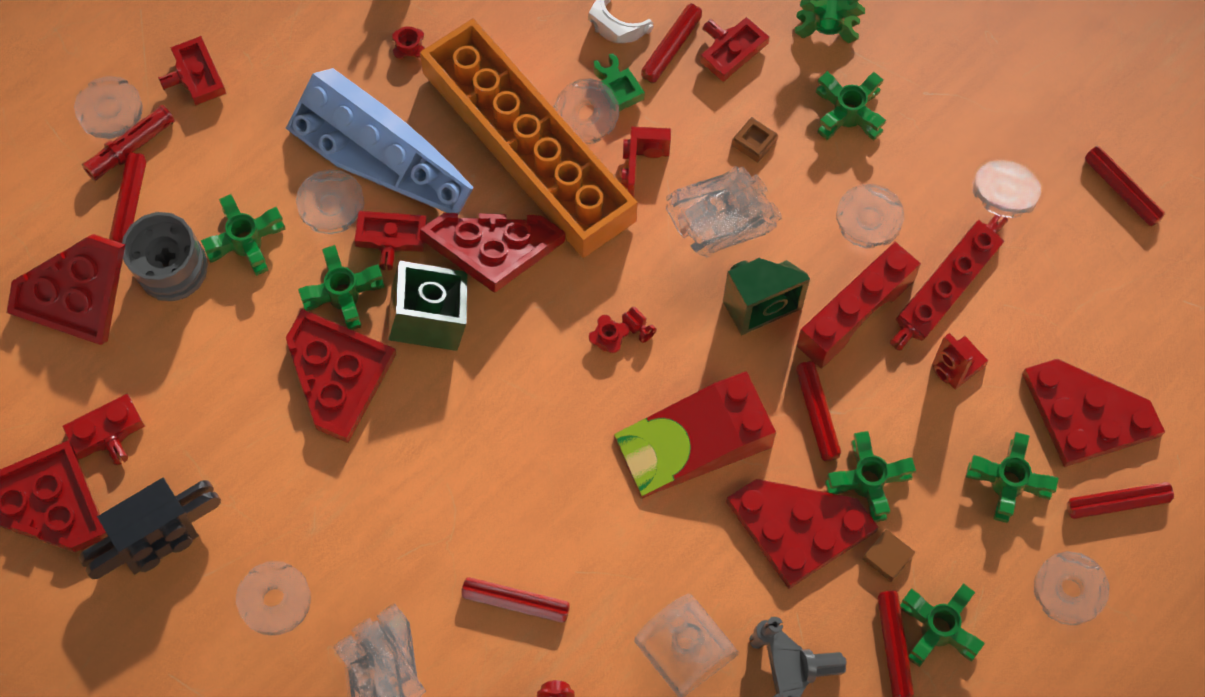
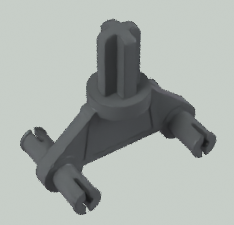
M771 617L769 620L761 621L754 628V633L749 638V640H753L750 642L753 648L759 649L767 645L776 695L773 697H801L806 686L809 683H814L816 677L842 675L846 672L847 661L842 653L813 654L810 649L803 650L801 646L797 645L782 631L783 625L780 624L783 622L778 617Z

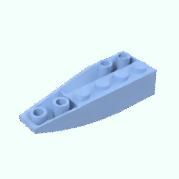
M334 68L312 74L285 128L335 166L446 213H458L459 215L474 188L445 157L412 127Z

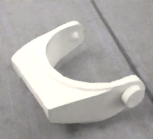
M597 0L588 14V21L593 22L595 32H599L605 39L614 43L634 42L643 35L649 34L654 28L653 22L650 19L634 24L616 19L605 7L611 0Z

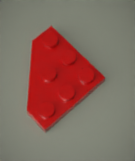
M443 213L420 229V239L494 293L563 244L566 232L541 215H527L526 219H507L506 214L479 213L478 218H458V213Z
M95 234L84 238L70 248L12 280L6 313L103 345L108 342L125 244Z
M301 309L285 338L315 427L323 433L349 443L396 356V349Z
M1060 359L1025 368L1022 373L1064 467L1162 437L1165 433L1151 400Z
M69 440L0 469L1 528L72 552L82 550L108 537V534L97 518L100 515Z
M755 479L728 496L726 500L728 506L788 589L876 533L879 528L857 498L761 479Z

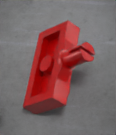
M747 17L736 26L723 30L712 19H709L704 24L702 30L707 32L715 41L710 48L701 54L700 62L724 82L767 46L770 36Z
M202 36L170 47L176 60L177 71L158 77L163 90L182 83L189 90L195 106L227 94Z
M359 211L354 239L355 246L380 250L379 267L382 270H386L387 262V269L390 271L394 267L395 252H424L425 242L420 239V229L427 225V216Z
M127 393L62 427L79 460L96 451L108 450L113 463L120 465L122 463L116 454L117 452L124 463L128 460V455L125 453L121 442L128 435L145 427Z

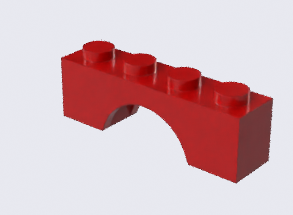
M895 241L801 328L796 347L822 369L847 345L856 330L875 310L886 302L892 303L915 281L921 263Z

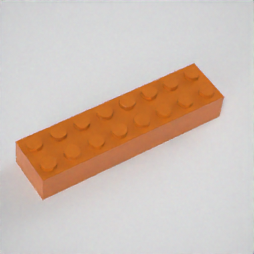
M474 18L420 52L424 76L547 218L566 232L565 238L583 259L637 222L638 202Z

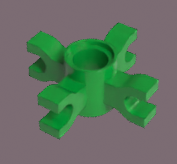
M860 0L800 1V7L803 10L798 11L796 17L803 24L795 27V33L801 38L810 36L816 30L826 35L839 33L844 41L851 43L859 40V34L852 27L860 24V18L857 16L865 14V8L858 3Z
M828 71L818 79L820 86L816 89V93L833 103L835 109L820 119L822 126L818 129V133L828 140L841 126L854 127L859 125L873 141L883 133L881 127L886 123V119L878 113L871 111L866 107V104L880 93L881 89L879 86L883 83L884 79L873 72L860 86L851 84L842 87ZM846 104L853 105L855 108L848 107Z
M232 194L220 198L219 202L228 220L225 225L226 232L201 240L210 263L234 251L240 256L247 257L256 276L268 271L265 258L260 251L261 238L286 229L277 206L254 219L249 214L240 213ZM243 232H250V234L246 237H237L239 234Z
M335 245L324 248L322 251L328 268L324 283L298 289L304 310L310 311L330 302L332 306L342 310L348 329L361 328L355 304L359 299V293L385 287L379 264L354 274L349 268L342 267ZM340 285L349 286L344 291H335V288Z
M868 431L854 433V440L851 441V446L857 460V467L851 471L828 473V480L825 481L827 492L840 494L848 490H854L858 495L867 498L870 516L875 522L887 520L886 514L890 513V508L883 487L885 483L912 480V474L916 472L913 458H906L887 464L881 457L873 454ZM872 472L879 480L876 482L867 481L862 476V473Z
M1015 432L1014 438L1011 439L1009 444L1008 456L1001 464L991 462L976 455L972 456L971 462L968 464L965 477L992 482L994 491L999 495L994 520L1005 523L1009 522L1010 516L1012 517L1014 513L1016 497L1022 491L1048 500L1051 499L1052 493L1056 492L1059 478L1032 473L1029 463L1024 459L1029 435ZM1010 472L1015 474L1019 482H1010L1006 479L1004 473Z
M963 583L948 604H938L933 607L912 588L900 604L901 610L923 623V637L908 656L910 661L920 667L935 646H945L947 644H951L971 662L985 643L961 628L962 620L960 613L971 600L975 591ZM940 618L945 620L950 627V631L941 632L937 630L933 624V619Z

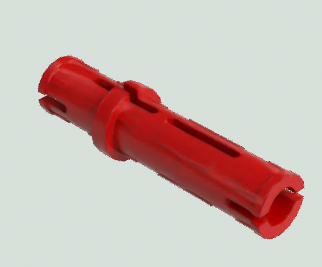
M160 105L150 115L139 121L119 138L106 142L104 144L105 148L82 163L83 169L96 182L116 165H123L129 153H133L162 130L175 122L174 117L165 106Z

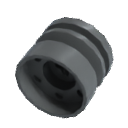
M151 213L142 216L131 224L123 236L122 244H125L124 263L148 295L161 301H177L187 298L198 290L206 278L208 262L205 251L184 219L172 213Z

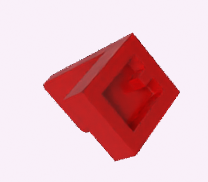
M631 126L630 139H624L623 159H629V169L622 168L621 184L625 189H628L633 198L636 155H644L653 159L662 156L669 157L671 128Z
M949 333L943 337L932 366L940 380L949 383L956 390L982 370L989 360L966 336L957 341Z

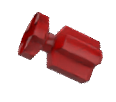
M631 307L629 311L622 314V323H626L633 334L640 332L639 340L641 343L647 342L656 333L657 328L654 325L645 326L647 318L636 307Z

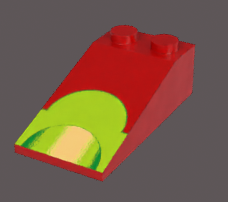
M744 371L713 383L615 433L614 438L641 498H645L772 448L776 430L748 372Z

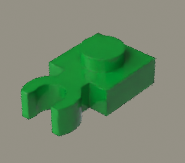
M613 53L609 54L608 62L611 66L608 68L602 67L598 60L594 61V73L598 78L602 79L600 81V90L615 113L644 100L645 92L630 69L627 68L621 72L619 71V60Z

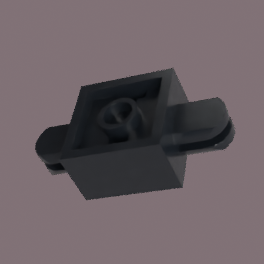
M163 477L98 515L97 518L108 534V537L82 551L79 556L82 566L87 567L86 572L89 578L99 579L124 563L128 565L134 575L140 571L147 572L155 568L160 563V559L172 552L177 553L188 548L192 544L193 539L199 536L192 522L216 509L221 503L219 495L213 492L214 487L211 482L202 480L175 496Z

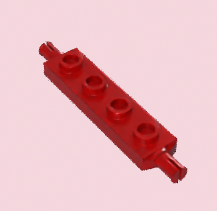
M996 212L988 224L978 219L895 318L901 329L890 340V344L894 346L902 338L895 347L896 350L902 351L912 337L923 341L1005 242L998 232L1008 222L1006 215L998 224L996 222L1003 215L1002 212Z

